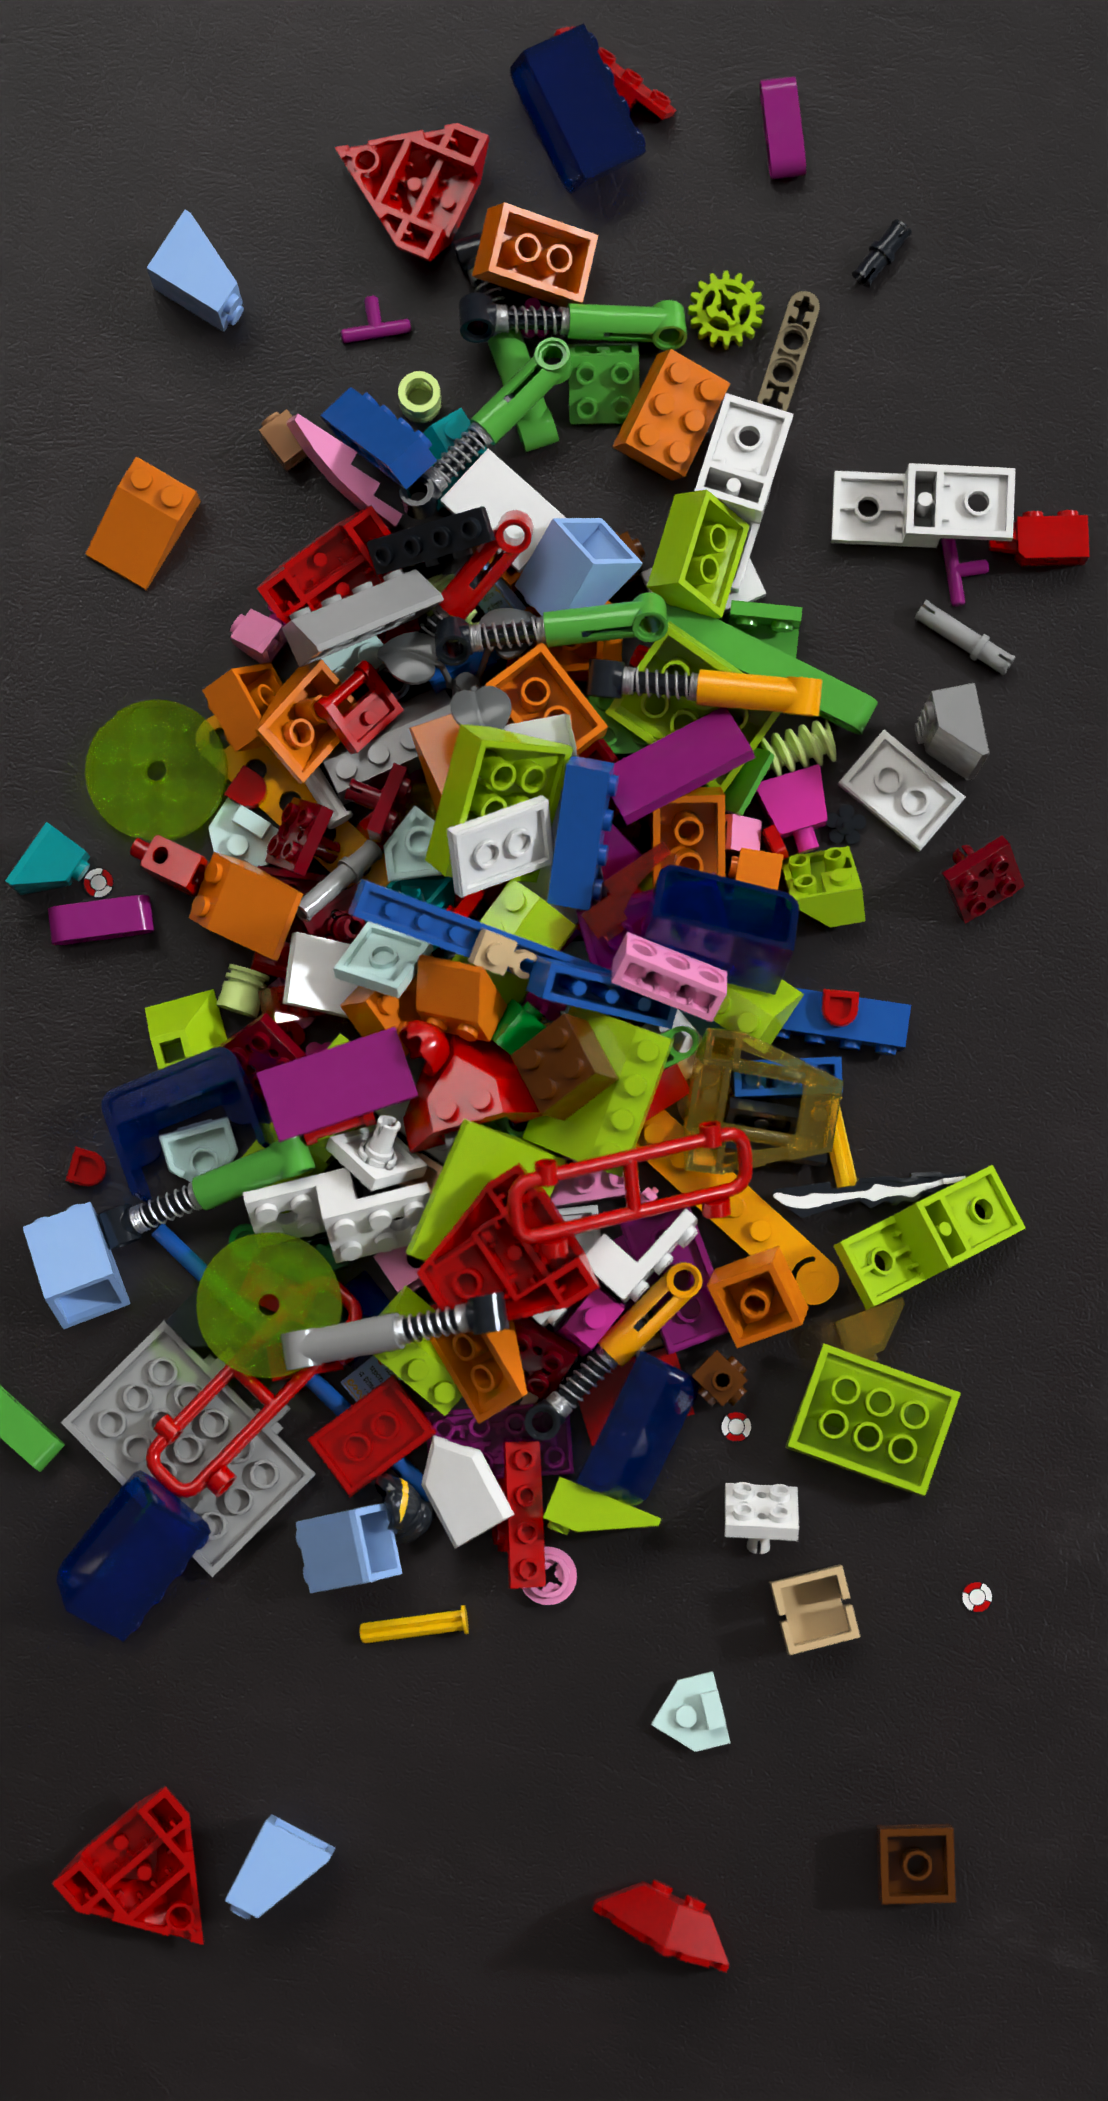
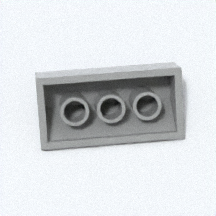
M398 569L383 577L384 582L373 586L372 582L369 581L352 589L354 594L352 596L342 599L341 595L338 594L322 601V608L311 612L309 607L292 613L289 615L291 621L282 630L299 667H302L424 616L444 600L442 594L416 569L405 574L402 569Z
M975 683L932 691L927 702L924 703L921 715L918 716V723H915L918 744L924 743L926 753L966 780L975 779L989 755Z
M432 688L399 703L404 711L358 753L350 754L340 741L322 763L343 805L352 802L344 799L347 788L350 789L349 783L352 778L380 789L384 787L393 763L407 767L409 775L414 771L422 769L409 728L451 714V699L446 690L436 694Z

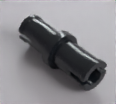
M894 219L879 241H874L869 246L870 252L852 272L854 278H858L859 275L861 276L857 280L860 284L870 287L886 265H891L895 260L894 254L912 234L910 228L903 231L907 226L904 222Z

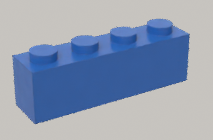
M350 387L320 415L337 439L357 451V454L404 489H408L437 461L429 450L432 443L420 430L414 432L412 427L402 417L397 419L384 404L380 407L367 392L361 395Z
M572 756L566 764L547 899L548 904L590 911L595 900H601L604 879H598L599 868L606 865L609 845L603 844L605 831H611L614 810L608 809L610 796H616L619 783V775H613L615 763Z
M536 955L537 959L533 963L526 988L530 993L542 999L672 1029L677 1008L611 983L612 973Z
M796 988L804 996L776 1036V1039L790 1040V1034L805 1036L804 1042L816 1045H825L826 1040L840 1042V1048L860 1050L861 1045L875 1047V1053L896 1055V1050L903 1051L906 1046L911 1005L859 997L858 1013L853 1022L845 1027H834L828 1024L822 1016L823 992Z

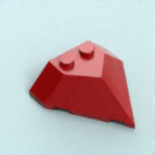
M459 123L444 125V129L429 132L419 130L369 140L368 144L349 147L348 145L334 147L397 248L430 262L451 244L481 183L490 138L487 134Z
M444 1033L450 1045V1054L434 1077L424 1074L422 1069L415 1086L419 1097L410 1099L403 1122L409 1151L413 1154L446 1144L444 1134L458 1131L464 1119L482 1124L508 1117L513 1124H518L545 1115H541L511 1055L495 1043L493 1039L491 1042L478 1039L467 1041L458 1035Z
M166 1786L135 1803L81 1849L52 1882L55 1888L77 1912L110 1918L118 1923L167 1936L170 1934L189 1939L190 1942L204 1945L190 1817L188 1811Z
M653 1879L652 1884L642 1881L595 1899L592 1906L593 1911L611 1919L613 1924L641 1942L648 1943L661 1955L668 1957L672 1955L686 1962L705 1967L712 1966L720 1971L727 1972L729 1963L711 1914L705 1910V1902L690 1895H686L685 1900L671 1894L673 1891L672 1887Z

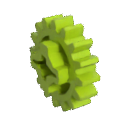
M724 271L723 278L719 280L712 273L709 278L710 284L707 285L705 282L700 281L698 283L700 293H691L690 301L695 305L688 306V315L696 317L691 320L690 326L691 328H701L698 334L700 340L707 335L711 337V347H714L717 341H723L724 349L729 348L730 341H735L737 346L741 347L743 336L745 335L752 340L755 334L752 327L760 328L762 325V319L758 316L764 314V305L756 304L761 300L762 294L761 292H751L754 287L752 280L745 285L741 283V273H738L735 279H730L728 271ZM727 289L736 291V292H738L739 294H735V293H733V292H730V291H728ZM712 295V305L707 306L706 310L703 311L705 300ZM721 302L728 310L732 309L731 318L725 311H720ZM746 310H749V317L741 326L739 317L745 314ZM714 326H717V327H720V328H722V329H725V331L718 330V329L714 328Z

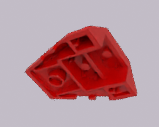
M370 505L337 523L290 557L256 589L276 617L287 624L291 621L289 615L298 610L309 607L311 612L322 608L321 602L332 596L340 594L342 599L354 595L352 589L371 581L373 586L383 583V577L391 572L376 575L367 547V541L391 534V532L373 506ZM418 619L379 634L377 637L385 644L398 635L420 631Z
M521 1163L516 1164L487 1183L478 1197L417 1271L419 1278L441 1311H445L446 1307L454 1309L456 1305L466 1304L467 1298L503 1292L508 1321L535 1316L543 1312L567 1308L600 1287L588 1258L574 1235L567 1236L568 1254L559 1258H542L539 1256L538 1244H526L519 1241L513 1235L509 1225L507 1198L511 1185L520 1176L529 1173ZM531 1187L524 1192L522 1207L526 1228L536 1229L565 1222L543 1187Z

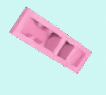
M296 414L290 417L286 425L306 455L326 479L360 511L372 505L388 529L396 527L403 514L375 497L374 493L380 483L351 465L358 452L301 415Z

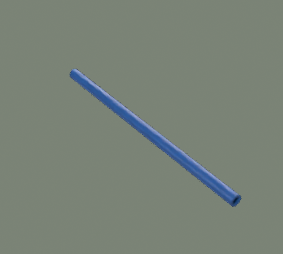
M161 1224L152 1233L151 1236L253 1335L266 1324L166 1224ZM276 1333L265 1344V1347L282 1343L281 1336ZM320 1374L314 1375L305 1384L336 1416H339L352 1406ZM403 1457L390 1467L401 1479L409 1482L423 1500L429 1501L421 1485L423 1474L406 1457Z

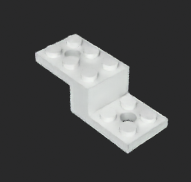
M726 393L695 491L707 489L750 525L730 590L738 593L794 414ZM751 430L758 435L759 441L753 446H746L739 440V435L743 431Z
M909 463L905 474L835 471L831 543L936 548L940 538L1012 541L1015 468ZM976 494L982 495L987 500L988 507L981 512L973 511L968 505L969 497ZM864 500H871L877 505L878 512L872 517H865L858 510L859 503Z
M345 1167L245 1192L243 1197L259 1248L277 1245L305 1236H313L326 1231L335 1262L340 1263L408 1246L429 1200L430 1191L427 1182L358 1199L351 1173ZM292 1210L289 1213L281 1214L283 1211ZM397 1217H404L400 1220H393Z
M685 1209L638 1262H635L604 1233L586 1253L595 1277L622 1302L626 1303L630 1298L636 1302L649 1288L646 1280L654 1271L661 1275L674 1260L673 1256L670 1255L678 1245L684 1249L698 1234V1230L695 1228L698 1224L697 1218ZM567 1308L539 1313L532 1317L544 1328L549 1323L555 1327L568 1313Z

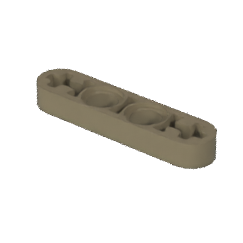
M808 291L797 292L788 303L757 403H769L775 389L780 391L777 406L782 408L781 410L788 411L819 314V301L814 294ZM805 301L809 303L808 308L813 312H806L801 326L795 324L799 309L794 306H801L802 302ZM788 333H797L802 337L803 345L799 349L790 350L784 345L783 338ZM786 365L792 370L793 376L788 382H779L773 377L774 368ZM781 391H788V394L786 395Z

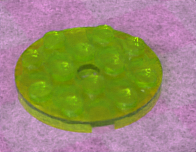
M159 699L146 700L122 708L102 728L100 727L88 750L85 778L94 806L109 824L123 834L135 839L140 836L152 842L154 836L160 835L168 840H175L194 832L216 811L226 789L228 763L220 737L209 722L199 713L177 702ZM154 762H163L167 769L165 775L157 781L150 779L147 773L148 767Z
M266 1232L251 1234L239 1238L224 1247L208 1264L197 1291V1320L207 1345L225 1364L251 1376L275 1378L291 1375L303 1370L304 1368L286 1370L280 1334L337 1325L341 1320V1290L332 1267L321 1253L310 1244L283 1233ZM268 1294L276 1296L279 1300L277 1313L270 1316L264 1315L259 1309V1301Z

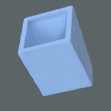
M184 210L147 266V271L155 290L224 332L229 324L235 325L244 309L238 284L192 214Z
M553 518L517 580L515 587L524 596L526 603L534 607L542 617L543 612L604 605L641 567L642 562L602 518Z
M91 1202L72 1205L64 1212L50 1217H40L32 1224L23 1227L44 1298L63 1330L130 1305V1300L112 1251L108 1248L98 1221V1214Z
M385 1503L296 1522V1541L302 1551L304 1561L303 1576L309 1586L310 1593L372 1582L402 1574L394 1530L388 1529L391 1516Z
M271 1814L264 1823L225 1901L232 1904L230 1910L246 1919H249L251 1915L258 1918L326 1864L332 1856L335 1847Z

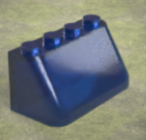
M581 24L523 50L510 66V75L514 87L561 183L569 193L585 188L640 158L647 152L645 149V138L640 129L634 127L629 116V105L623 96H619L613 84V72L607 64L603 63L598 53L599 45L597 39L592 32H588L585 24Z
M668 865L660 870L641 938L727 971V983L775 995L794 952L799 904L792 895L783 891L678 865Z
M639 1350L576 1477V1482L627 1505H638L644 1502L649 1496L697 1397L698 1385L690 1374Z
M141 1470L134 1472L67 1555L58 1570L57 1584L66 1611L125 1641L132 1631H136L140 1627L144 1616L150 1608L161 1601L165 1590L175 1577H179L184 1572L187 1562L195 1552L205 1546L211 1534L208 1523L154 1477Z

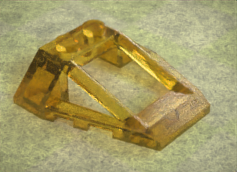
M707 1027L694 1058L684 1120V1137L698 1134L701 1122L718 1121L721 1128L736 1127L742 1130L750 1142L778 1146V1148L752 1150L753 1168L765 1166L766 1163L785 1159L794 1160L832 1152L844 1081L747 1033ZM741 1050L783 1066L740 1059ZM731 1071L804 1084L796 1135L724 1123L723 1119ZM726 1142L716 1148H698L685 1151L684 1169L713 1174L734 1172L733 1170L739 1169L737 1152L725 1153Z

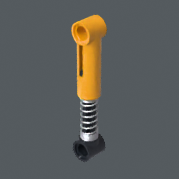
M589 659L586 695L622 699L624 694L633 695L636 692L638 696H641L643 693H647L648 697L652 696V694H656L658 698L666 695L668 699L676 696L678 700L681 697H686L688 701L695 700L699 706L783 712L791 715L818 717L823 680L700 669L698 674L693 672L691 676L687 675V672L684 675H678L677 671L674 674H668L667 670L665 673H658L657 669L655 672H648L647 668L644 672L638 671V668L635 667L627 668L625 667V662Z
M686 1262L672 1265L603 1335L598 1342V1347L594 1349L595 1354L592 1357L587 1356L588 1361L585 1364L580 1363L581 1368L578 1371L573 1370L574 1375L571 1378L566 1377L567 1382L564 1385L559 1384L560 1389L557 1392L552 1391L546 1399L543 1397L537 1404L528 1409L524 1419L528 1434L534 1439L541 1441L554 1437L560 1427L567 1421L565 1418L573 1412L572 1408H576V1403L583 1401V1396L590 1394V1389L597 1387V1382L604 1380V1375L611 1373V1368L615 1370L617 1365L623 1367L698 1293L702 1285V1276L698 1268ZM680 1270H688L694 1279L691 1288L685 1291L678 1290L673 1282L675 1274ZM669 1291L672 1296L646 1320L643 1316ZM542 1411L549 1413L553 1418L551 1428L543 1432L536 1430L532 1425L534 1415Z

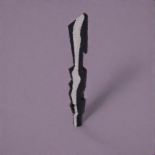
M919 1172L909 1173L910 1178L893 1176L858 1178L854 1186L831 1189V1182L773 1190L772 1196L802 1219L858 1200L869 1209L884 1201L894 1205H898L901 1201L914 1203L922 1196L929 1197L966 1177L964 1172L952 1174Z

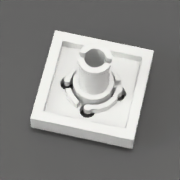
M388 1115L380 1116L377 1125L331 1136L326 1146V1149L339 1163L345 1166L371 1191L424 1177L428 1166L415 1153L411 1154L409 1147L396 1136L401 1124L399 1121L396 1122V1118Z
M725 1483V1537L748 1538L747 1549L757 1554L758 1541L761 1543L760 1554L767 1553L770 1550V1539L798 1541L797 1487L783 1484Z

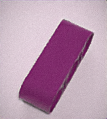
M794 76L760 80V98L770 178L806 176V158L796 78Z
M149 895L126 896L48 908L52 945L84 943L154 932Z

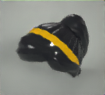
M386 1473L383 1476H377L374 1485L382 1497L381 1503H385L391 1516L388 1529L394 1530L397 1547L417 1540L428 1531L435 1518L436 1512L432 1504L421 1499L419 1493L406 1480Z

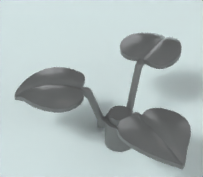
M496 608L486 613L481 618L479 624L482 625L484 623L486 627L491 626L492 622L495 625H501L502 621L505 624H510L511 620L519 623L521 619L527 622L530 621L531 617L534 618V621L537 617L529 611L514 608ZM421 632L404 633L389 640L378 651L377 658L384 664L389 673L397 680L406 684L418 685L425 683L434 676L435 667L438 668L446 681V687L452 689L451 714L459 726L464 724L503 730L509 721L512 706L508 695L494 686L480 688L488 659L492 653L488 647L483 653L475 675L463 672L454 679L451 678L445 665L438 661L435 654V638L429 634ZM523 643L521 647L518 644H513L512 648H509L508 645H503L501 650L498 646L493 647V650L501 658L511 660L525 654L531 646L527 643Z

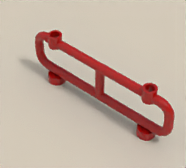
M705 1121L699 1124L698 1134L557 1166L554 1159L537 1160L534 1162V1172L520 1176L511 1185L507 1198L509 1225L513 1235L519 1241L526 1244H538L540 1257L559 1258L568 1254L567 1236L700 1204H702V1216L705 1218L718 1219L727 1217L731 1214L729 1197L741 1193L749 1185L752 1178L753 1162L750 1140L742 1130L736 1127L721 1128L718 1121ZM728 1141L736 1144L739 1170L737 1177L733 1181L641 1203L638 1162L698 1148H716ZM623 1166L626 1207L541 1228H526L523 1217L522 1196L527 1189L536 1186L550 1187L558 1184V1181Z
M318 1276L304 1283L300 1289L295 1284L290 1285L279 1298L284 1305L174 1419L167 1414L156 1423L153 1430L158 1435L147 1449L146 1463L153 1477L169 1492L178 1497L188 1498L196 1496L207 1487L216 1497H219L233 1485L237 1476L227 1465L326 1363L301 1368L276 1395L271 1393L245 1365L294 1314L299 1313L308 1304L310 1298L319 1290L330 1292L348 1310V1319L345 1323L361 1320L363 1316L361 1304L339 1281L328 1276ZM355 1357L338 1361L345 1366ZM235 1377L264 1407L190 1483L178 1481L162 1465L160 1460L162 1451L180 1437L184 1428Z

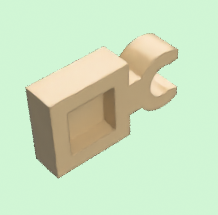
M481 928L468 962L482 966L484 969L502 976L505 975L509 967L512 974L522 979H528L530 975L520 969V963L526 958L536 961L537 956L525 949L515 951L518 942Z

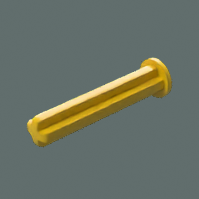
M841 1095L814 1101V1105L819 1107L837 1188L854 1186L857 1182L839 1100L842 1099Z
M461 1605V1610L362 1623L359 1628L362 1643L464 1630V1634H469L465 1605Z

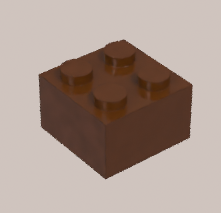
M566 1013L562 1014L511 1054L541 1115L563 1121L618 1080L589 1022Z
M950 1824L876 1825L878 1895L882 1904L956 1902L954 1830Z

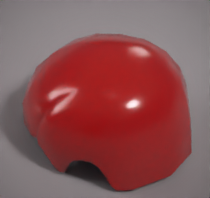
M420 1020L407 1022L399 1033L403 1044L411 1051L410 1058H423L425 1060L423 1073L434 1077L450 1054V1045L445 1034L437 1026Z

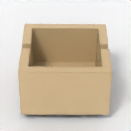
M835 1565L769 1582L777 1614L779 1616L785 1614L786 1620L779 1621L789 1655L860 1637L853 1606L851 1604L842 1605L841 1599L850 1598L842 1565Z

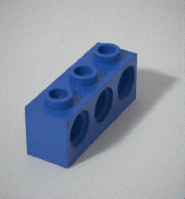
M818 1057L733 1061V1097L752 1100L840 1096L843 1093L842 1058Z

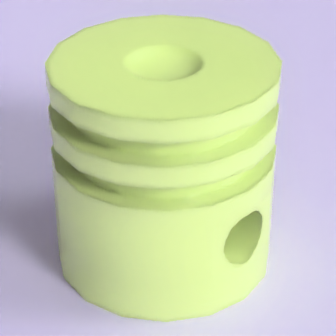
M424 371L409 373L401 380L398 387V397L403 415L415 423H426L433 420L441 409V393L437 380L431 374Z
M229 964L228 969L231 972L226 973L225 977L228 981L223 982L221 994L216 1005L234 1013L257 1018L261 1002L264 998L262 990L267 988V985L264 983L269 982L270 977L243 966Z

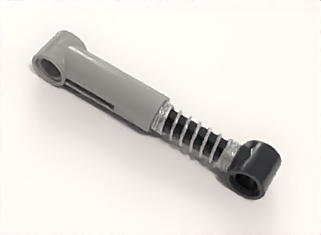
M499 1292L467 1298L466 1304L456 1305L454 1309L446 1307L445 1311L437 1309L435 1313H432L428 1310L425 1315L419 1312L414 1317L409 1314L408 1318L404 1315L400 1316L399 1313H391L321 1328L280 1334L286 1370H294L342 1359L403 1349L406 1344L412 1343L414 1339L420 1342L423 1338L430 1340L433 1336L440 1338L442 1334L449 1336L451 1332L457 1335L460 1331L462 1333L472 1332L473 1335L510 1329L504 1293Z

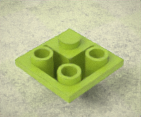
M849 846L833 847L824 851L807 854H795L783 860L781 869L793 907L830 928L865 922L862 885Z
M214 989L145 1008L150 1040L159 1073L163 1077L223 1061L216 1050L227 1040V1035L219 1006L216 1005L217 999Z

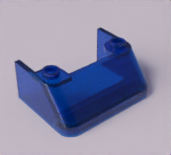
M215 1047L113 1088L103 1097L101 1104L102 1112L133 1196L146 1203L149 1199L153 1200L141 1167L155 1162L161 1155L162 1146L158 1130L220 1105H223L227 1117L234 1123L239 1125L251 1123L258 1143L261 1146L267 1148L275 1142L258 1095L238 1058L227 1048Z

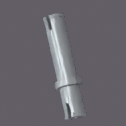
M928 600L923 603V607L921 606L914 618L970 653L969 658L976 661V659H979L998 671L1002 676H1004L1015 659L1014 655L1009 654L990 642L988 635L983 634L981 636L931 604Z
M368 839L351 856H345L340 859L337 864L338 867L302 897L296 915L302 921L309 922L315 914L351 883H358L363 878V873L383 857L381 848L374 841Z

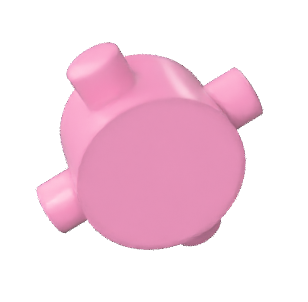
M647 1187L640 1194L641 1203L656 1200L658 1198L656 1195L659 1192L656 1187L652 1189Z

